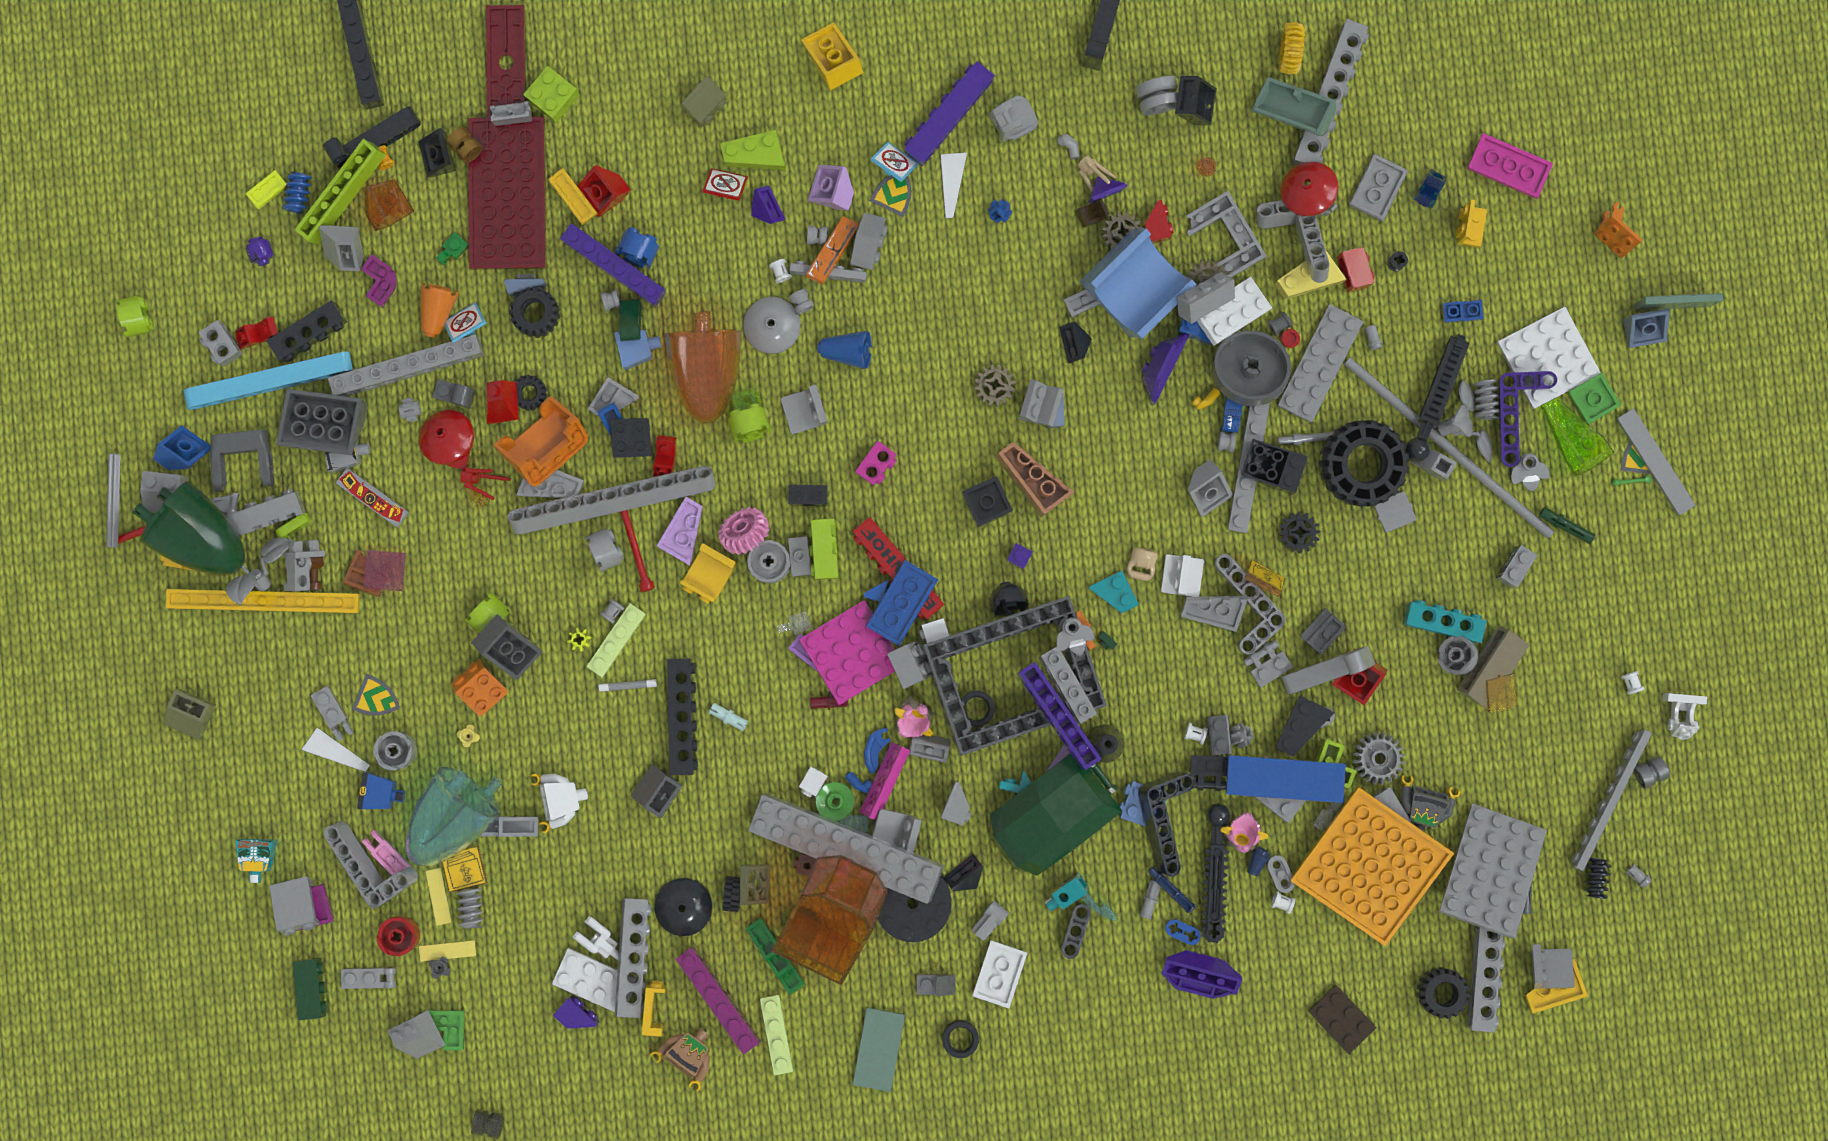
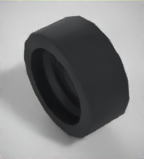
M977 690L965 694L961 699V702H964V711L966 703L975 697L982 698L988 706L987 714L981 720H973L966 714L967 720H970L973 727H980L989 723L995 712L992 698L987 693Z
M955 1020L944 1029L942 1035L943 1046L951 1056L967 1058L976 1051L979 1044V1036L975 1026L970 1022ZM962 1027L971 1033L972 1042L967 1049L959 1051L951 1046L949 1036L954 1029Z

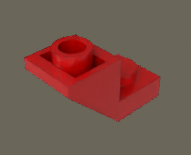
M266 317L257 324L243 325L235 333L240 349L267 342V340L278 334L274 317Z
M657 436L653 477L674 473L677 437Z

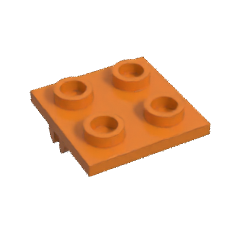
M1617 202L1612 206L1610 217H1608L1610 211H1606L1602 215L1603 221L1594 234L1622 259L1641 243L1642 239L1622 222L1624 207L1622 206L1618 209L1617 206L1620 203Z

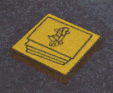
M1251 560L1245 574V579L1275 596L1279 597L1285 578Z
M479 845L440 855L449 892L488 883Z

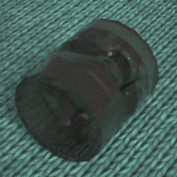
M476 1109L472 1121L471 1134L479 1136L487 1134L489 1138L499 1139L503 1128L504 1114L497 1112L489 1114L487 1110Z

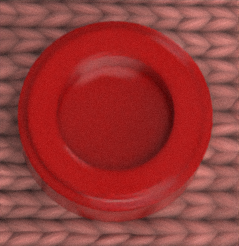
M1287 329L1281 334L1280 342L1285 348L1292 349L1299 344L1300 335L1294 329Z

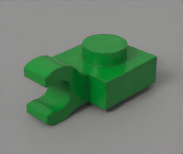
M454 232L442 244L445 250L436 259L444 266L452 256L457 260L468 249L469 244Z

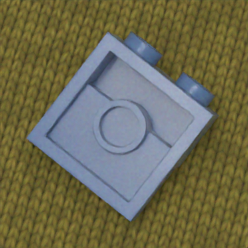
M1131 781V784L1127 783L1124 795H1127L1125 802H1121L1119 806L1122 809L1120 818L1146 826L1138 796L1139 788L1143 784Z

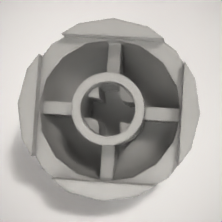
M1449 637L1439 647L1440 659L1438 658V662L1442 669L1448 673L1455 675L1467 674L1477 664L1478 650L1474 643L1465 637Z

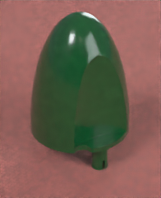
M188 481L180 485L173 493L163 487L157 498H160L164 503L156 513L153 514L142 506L141 503L132 511V514L146 522L140 542L181 566L205 574L230 575L240 570L244 564L245 552L243 544L233 525L206 495Z

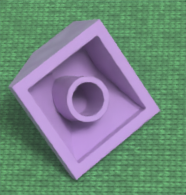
M818 165L808 201L836 210L849 211L854 191L846 167Z

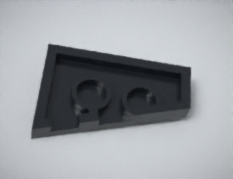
M1299 696L1275 748L1290 756H1294L1335 712Z

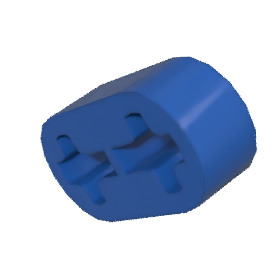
M1170 919L1165 924V931L1171 937L1190 945L1197 944L1200 941L1201 934L1193 926L1177 919ZM1177 923V927L1182 929L1181 933L1178 931L1171 933L1169 925ZM1193 930L1197 937L1189 941V937L1184 935V932L1191 933Z

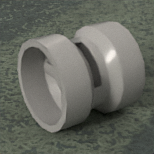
M809 225L807 244L819 243L820 246H824L827 242L828 227L816 228Z
M806 289L799 290L789 296L791 302L796 305L795 310L797 314L807 312L814 307L812 300H808L809 294Z

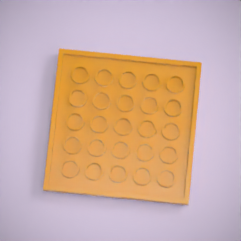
M1357 786L1294 872L1290 881L1386 946L1454 855V852Z

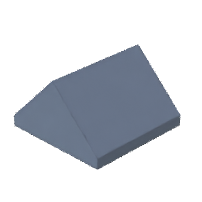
M1663 309L1640 313L1623 319L1628 347L1632 348L1667 342L1670 310Z

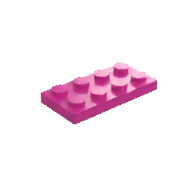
M1483 133L1467 169L1537 199L1553 163Z

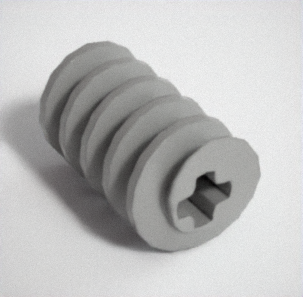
M1482 380L1474 384V387L1479 388L1474 394L1480 396L1474 399L1476 403H1479V405L1475 406V410L1481 411L1475 414L1476 418L1481 420L1500 419V417L1494 415L1500 412V409L1494 408V406L1500 404V402L1494 401V398L1499 397V394L1494 393V390L1499 389V387L1493 385V383L1499 380Z
M481 888L462 889V891L457 892V895L463 897L457 900V903L463 904L462 907L458 908V911L463 912L458 918L464 920L458 926L463 928L483 927L477 924L483 921V918L477 917V915L482 913V910L477 909V907L482 906V903L476 901L482 898V895L476 893Z

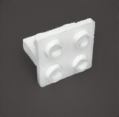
M1166 555L1161 592L1199 597L1204 560L1191 558V556Z

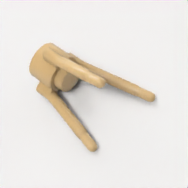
M1089 155L1084 157L1078 164L1080 168L1079 174L1085 180L1090 191H1092L1093 186L1086 174L1091 175L1095 172L1102 180L1110 184L1106 176L1097 168L1111 178H1116L1114 174Z

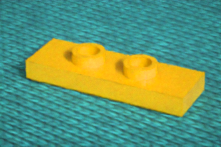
M564 168L548 179L582 225L598 214Z

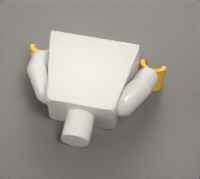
M532 774L530 776L537 777L538 779L536 783H531V785L540 786L546 820L539 825L545 824L547 826V830L542 831V833L550 831L551 828L555 829L566 825L575 816V811L579 810L578 801L588 799L585 788L576 790L574 783H570L568 778L558 774H543L542 776Z

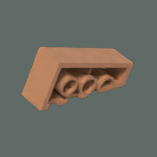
M1014 442L995 456L1041 518L1074 493L1071 488L1065 486L1060 479L1054 477L1043 465L1037 463L1033 457Z

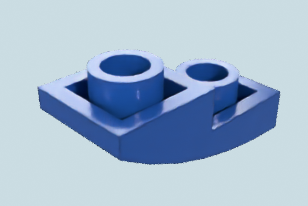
M1482 300L1443 303L1445 323L1484 320Z

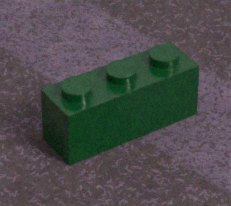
M321 958L294 961L293 970L298 1021L326 1016L328 1002L324 998V993H326V983L322 977L325 971L324 963L321 962Z

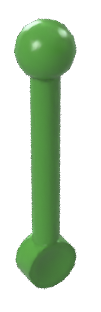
M1645 476L1644 478L1628 480L1614 479L1612 484L1618 486L1619 484L1636 482L1651 483L1652 477Z

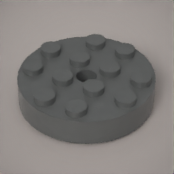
M1241 331L1226 338L1219 346L1212 365V374L1218 389L1231 401L1245 406H1261L1274 401L1284 391L1291 373L1290 358L1283 345L1272 336L1259 331Z

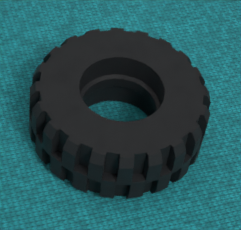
M1361 420L1346 423L1344 426L1337 428L1326 439L1327 443L1321 449L1322 459L1319 460V467L1322 469V473H1320L1321 478L1325 480L1326 488L1334 494L1335 498L1349 505L1365 507L1387 502L1391 496H1395L1399 492L1400 486L1405 484V474L1409 473V467L1407 466L1409 453L1405 452L1404 448L1406 445L1404 441L1399 439V434L1395 430L1392 431L1388 425L1378 423L1377 421ZM1361 445L1374 448L1380 458L1378 474L1374 479L1366 482L1354 479L1348 469L1350 453L1354 448Z

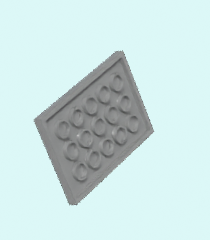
M1472 804L1439 913L1515 939L1547 830Z

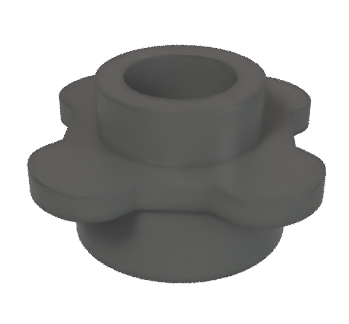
M446 957L429 962L433 978L437 979L439 976L450 974L451 970L448 968V959Z

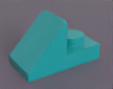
M1022 770L1019 785L1016 784L1017 780L1005 778V781L1000 780L999 788L1019 793L1030 785L1031 782L1025 771Z

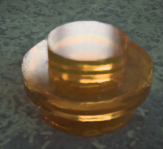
M1209 157L1202 158L1197 165L1198 172L1205 177L1213 175L1217 167L1216 162Z

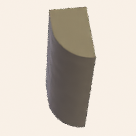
M1498 626L1478 656L1476 666L1467 673L1457 690L1476 704L1489 709L1529 645L1511 630Z

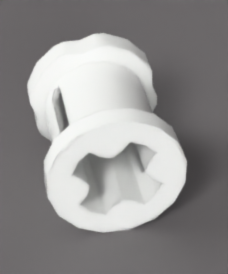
M785 259L777 260L769 265L775 274L776 283L792 278L785 266Z
M1638 671L1621 676L1626 683L1628 695L1644 690V686H1641L1637 676L1639 674Z
M1188 723L1184 739H1193L1203 745L1208 728L1204 727L1202 729L1192 726V723Z
M1276 891L1271 907H1277L1290 914L1295 904V898H1288L1281 895L1279 891Z

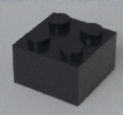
M997 476L962 492L964 501L977 529L1013 512Z

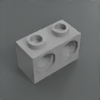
M216 320L198 332L202 337L200 342L206 349L209 348L212 353L210 357L215 364L219 363L225 367L243 355V352L223 322ZM217 332V339L211 341V335ZM224 348H228V354L222 357L221 351Z

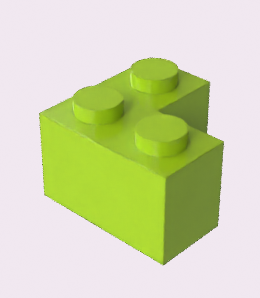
M1322 739L1315 762L1339 763L1345 746L1328 739ZM1348 767L1345 768L1344 788H1351L1356 770Z

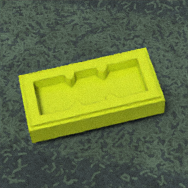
M274 170L245 194L256 208L260 209L287 188L286 182Z

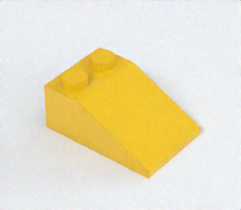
M834 22L801 39L807 53L830 91L863 74L859 57Z

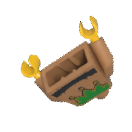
M699 1029L694 1037L689 1033L669 1037L658 1047V1050L650 1054V1058L657 1054L659 1059L655 1063L664 1058L692 1079L689 1088L693 1083L698 1084L696 1091H699L701 1081L704 1080L709 1071L710 1056L707 1053L709 1048L703 1044L708 1034Z

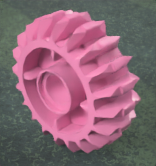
M748 507L746 510L741 508L738 512L735 510L733 515H729L728 519H724V524L720 525L721 530L718 533L722 546L732 554L737 553L740 555L742 552L746 554L748 550L753 551V548L759 547V543L764 542V538L768 536L767 532L770 529L768 520L763 512L756 508L751 509Z

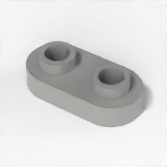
M1279 855L1271 856L1267 862V869L1276 889L1282 893L1292 891L1295 884L1290 881L1292 874L1286 860ZM1275 861H1278L1280 864L1278 868L1273 867ZM1283 879L1287 880L1286 886L1281 885Z

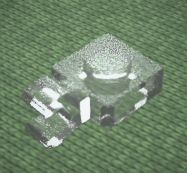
M807 611L788 616V623L777 626L779 634L792 630L793 635L812 630Z
M1330 802L1327 811L1321 808L1312 825L1324 832L1335 818V813L1341 803Z

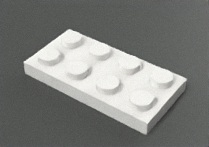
M1252 277L1234 287L1235 299L1197 320L1213 346L1272 309Z
M568 948L552 984L615 1012L618 969ZM629 974L627 976V980L631 984L637 979ZM629 992L626 995V1000L628 1003L631 999L633 992Z

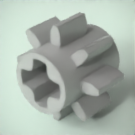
M411 397L402 399L403 404L398 406L401 418H407L409 422L418 420L417 415L422 414L418 400L413 401Z
M1243 723L1231 727L1230 742L1233 745L1243 748L1251 744L1250 740L1253 738V732L1249 726L1244 727Z

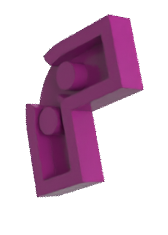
M371 254L361 269L376 280L366 297L383 308L396 289L397 277L390 266Z

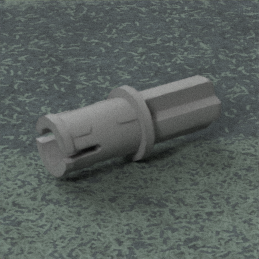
M1154 880L1150 881L1146 897H1143L1145 900L1139 916L1151 919L1155 904L1158 903L1156 900L1161 888Z

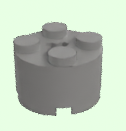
M604 528L585 537L586 543L590 541L588 546L597 566H602L599 568L600 572L622 563L621 560L624 559V556L619 546L615 547L613 544L616 541L611 529L606 530Z
M387 732L376 740L373 749L374 757L384 769L400 770L407 768L416 757V741L405 732ZM397 747V750H399L398 754H395L392 748Z

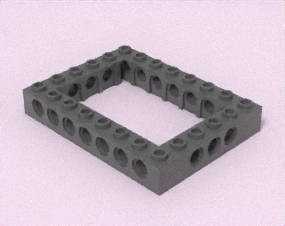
M1070 596L922 645L959 756L1051 724L1041 709L1038 708L971 731L970 720H967L963 708L964 702H961L957 690L958 684L954 682L950 670L952 667L946 658L1052 622L1055 623L1059 634L1062 631V625L1065 620L1069 618L1077 619ZM1070 624L1068 627L1069 630L1074 631L1075 626L1073 624ZM1085 645V650L1081 656L1073 653L1069 647L1065 649L1064 652L1068 664L1094 709L1107 706L1087 646Z

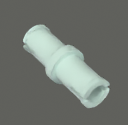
M716 703L712 705L709 714L723 720L724 724H730L742 732L746 728L745 725L748 724V720L734 714V711H728Z

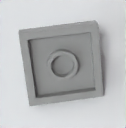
M1030 379L1019 419L1025 422L1053 427L1063 390Z

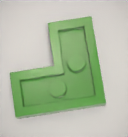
M428 1010L438 1031H444L443 1041L445 1046H443V1050H464L465 1010Z

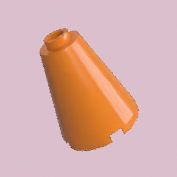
M421 283V331H424L426 336L436 337V334L440 335L459 296V292L455 290V293H451L450 288L429 284V287H425V283Z

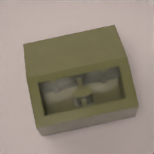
M174 689L166 707L165 725L201 740L216 704L182 689Z

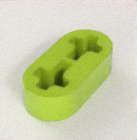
M303 513L278 528L275 532L279 538H288L312 521L307 513Z

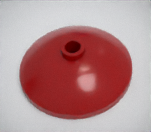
M1313 161L1304 162L1292 168L1284 177L1281 184V197L1285 206L1294 214L1306 217L1315 216L1325 212L1336 200L1339 190L1338 180L1333 170L1327 165ZM1306 182H1311L1308 186L1304 185Z
M442 410L436 412L424 422L420 429L418 438L420 450L429 461L435 464L448 465L462 459L470 450L474 440V429L470 420L459 411Z

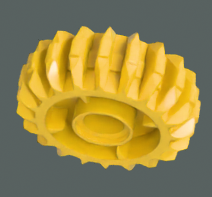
M1291 22L1286 23L1283 27L1279 50V70L1281 73L1292 75L1297 74L1300 70L1305 41L1303 24Z

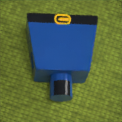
M363 772L357 809H390L393 807V801L404 802L405 791L395 790L397 783L394 780L371 772Z

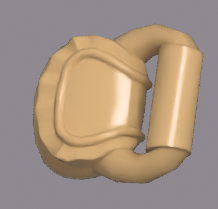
M1135 547L1132 550L1131 559L1127 565V572L1130 578L1143 581L1151 580L1155 574L1157 553L1149 549ZM1132 567L1149 569L1150 574L1133 571Z

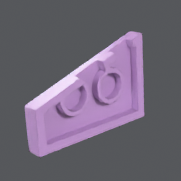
M685 497L657 547L691 565L703 506Z

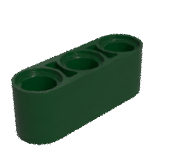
M640 299L620 300L619 335L621 342L641 339Z

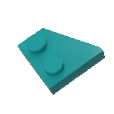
M1123 571L1089 587L1092 592L1120 613H1124L1139 605Z

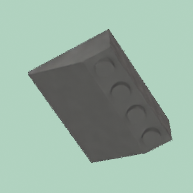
M287 389L276 445L352 455L365 422L368 404L360 398Z

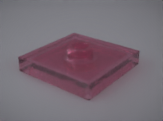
M367 550L364 589L403 591L406 553Z

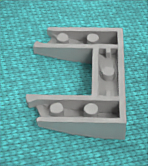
M1229 191L1187 215V218H1191L1192 230H1187L1189 236L1222 218L1240 249L1217 264V266L1224 265L1223 271H1228L1229 277L1232 278L1267 258Z

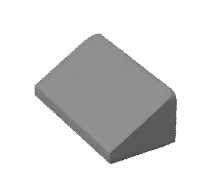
M924 734L919 737H912L909 755L946 763L951 740L933 735L929 737Z

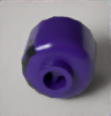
M262 236L248 240V244L245 246L249 261L254 264L258 263V266L269 264V260L274 256L269 240L263 239Z

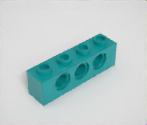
M1414 599V602L1407 604L1403 625L1449 637L1461 636L1473 643H1482L1487 620L1481 619V615L1470 613V616L1463 615L1461 610L1452 609L1447 611L1444 610V606L1433 604L1431 607L1425 605L1426 602ZM1424 611L1430 613V620L1428 622L1422 618ZM1443 616H1447L1449 619L1447 626L1441 623ZM1462 620L1466 621L1468 624V627L1465 631H1463L1460 628V622Z

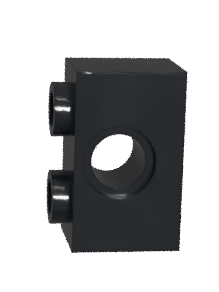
M789 485L788 504L789 506H828V486Z

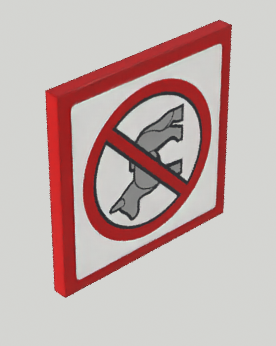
M711 168L702 193L740 201L748 176Z

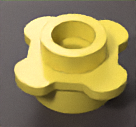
M467 725L466 729L457 732V737L463 742L462 745L464 747H470L471 743L474 741L478 742L480 736L474 731L473 725Z

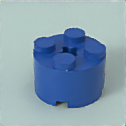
M628 227L620 239L615 254L619 257L622 254L625 256L624 261L640 268H644L647 265V269H649L657 254L659 245L656 243L657 239L649 234L644 236L637 229Z

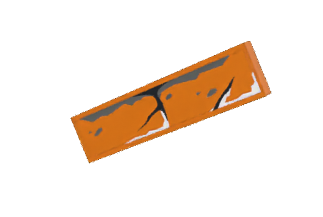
M843 216L806 273V277L824 285L855 236L860 224Z

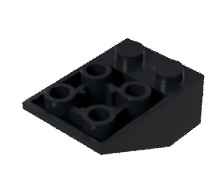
M1252 439L1241 475L1273 489L1295 495L1308 456Z

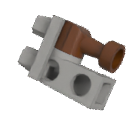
M306 540V551H303V541H290L289 552H284L287 570V583H284V591L322 589V582L318 581V569L324 566L323 556H325V550H319L318 540Z

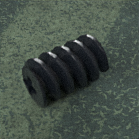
M1590 857L1589 861L1593 864L1587 865L1586 868L1592 870V872L1585 874L1591 878L1584 881V883L1589 885V887L1583 889V891L1589 893L1585 896L1607 899L1608 896L1603 892L1609 891V888L1604 886V884L1610 883V880L1606 879L1605 876H1610L1611 873L1606 869L1612 868V865L1607 863L1609 860Z

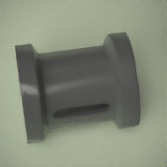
M1282 312L1281 316L1273 321L1269 320L1267 322L1269 329L1275 336L1279 335V332L1286 327L1290 328L1293 326L1285 312Z

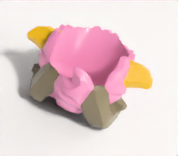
M908 697L901 703L902 709L895 708V714L899 717L897 724L900 736H904V738L919 737L924 734L931 737L934 734L930 729L934 712L928 710L924 704L919 703L912 697Z
M1249 812L1243 813L1233 820L1229 827H1222L1220 829L1223 832L1225 845L1236 848L1242 853L1254 850L1260 840L1268 838L1267 833L1260 832L1259 824Z

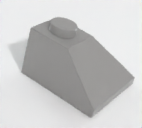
M1208 460L1194 470L1188 492L1200 516L1203 517L1230 499L1233 494L1222 471L1211 460Z
M955 780L941 818L963 825L964 822L968 823L972 812H969L970 807L960 783Z

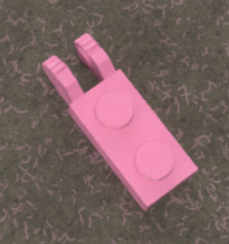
M376 830L371 832L373 838L380 843L376 848L370 840L366 838L362 840V843L371 851V855L391 875L407 867H412Z

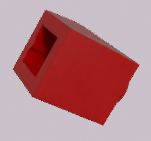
M1158 200L1143 228H1146L1151 233L1149 237L1153 244L1170 240L1171 234L1174 233L1172 223H1168L1167 215H1169L1167 205H1163L1162 200Z

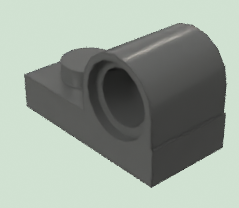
M438 379L433 398L470 409L476 391L464 385Z

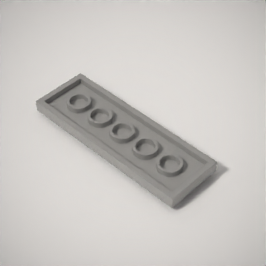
M1329 304L1277 406L1312 423L1364 321Z

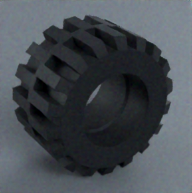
M528 287L526 291H519L520 294L518 296L515 295L513 297L514 302L510 303L511 310H509V314L514 326L528 337L540 338L541 335L547 336L549 331L552 333L554 331L553 327H557V320L560 319V308L557 305V301L546 290H541L538 287H534V289ZM532 303H542L545 307L544 317L535 323L528 322L525 319L526 308Z
M1439 967V969L1433 968L1431 972L1427 971L1424 973L1426 976L1424 978L1421 977L1419 980L1421 984L1417 985L1419 990L1417 997L1420 999V1005L1427 1012L1438 1018L1450 1019L1451 1016L1456 1017L1459 1015L1458 1012L1465 1010L1463 1007L1465 1004L1468 1005L1467 997H1470V993L1467 991L1469 986L1465 983L1466 980L1460 974L1443 967ZM1442 982L1450 983L1453 989L1451 999L1444 1004H1438L1434 999V989Z

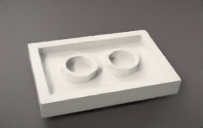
M990 940L972 996L1010 1008L1027 952Z

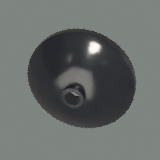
M678 878L668 882L661 888L657 894L654 909L659 924L667 932L676 936H690L701 931L707 925L712 915L713 905L708 890L701 883L690 878ZM680 905H684L686 907V910L684 912H681L679 910Z

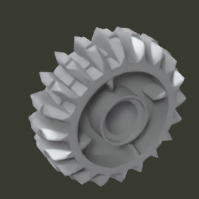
M1375 732L1373 733V739L1368 734L1366 735L1367 742L1364 739L1359 740L1363 745L1362 747L1355 745L1359 753L1353 752L1352 755L1358 756V759H1354L1352 762L1359 763V766H1356L1354 769L1356 771L1362 769L1359 776L1363 777L1366 775V782H1369L1371 778L1372 784H1377L1378 779L1380 784H1384L1385 779L1387 782H1392L1390 775L1397 778L1398 775L1395 771H1403L1398 766L1399 764L1405 765L1404 761H1400V757H1405V754H1399L1398 752L1403 749L1402 746L1395 747L1399 742L1398 740H1394L1391 743L1393 736L1389 735L1385 739V733H1381L1379 737L1378 733ZM1377 753L1383 756V761L1380 764H1377L1374 759Z

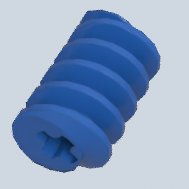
M290 172L291 175H288L287 179L291 182L286 183V187L289 189L285 190V194L289 197L283 198V201L287 204L283 205L282 209L292 213L304 214L301 210L307 209V206L302 203L309 201L304 195L310 194L309 191L305 190V187H311V184L307 183L306 180L312 179V177L304 173Z

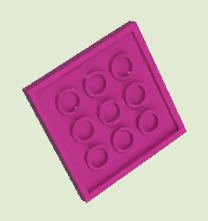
M865 600L799 639V642L816 667L838 706L895 672L887 655L895 650L891 642L866 627L873 613Z

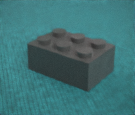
M498 614L471 642L481 655L515 680H518L543 652L530 638Z

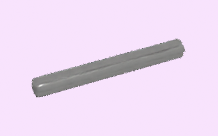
M109 454L106 546L109 548L118 547L119 454Z

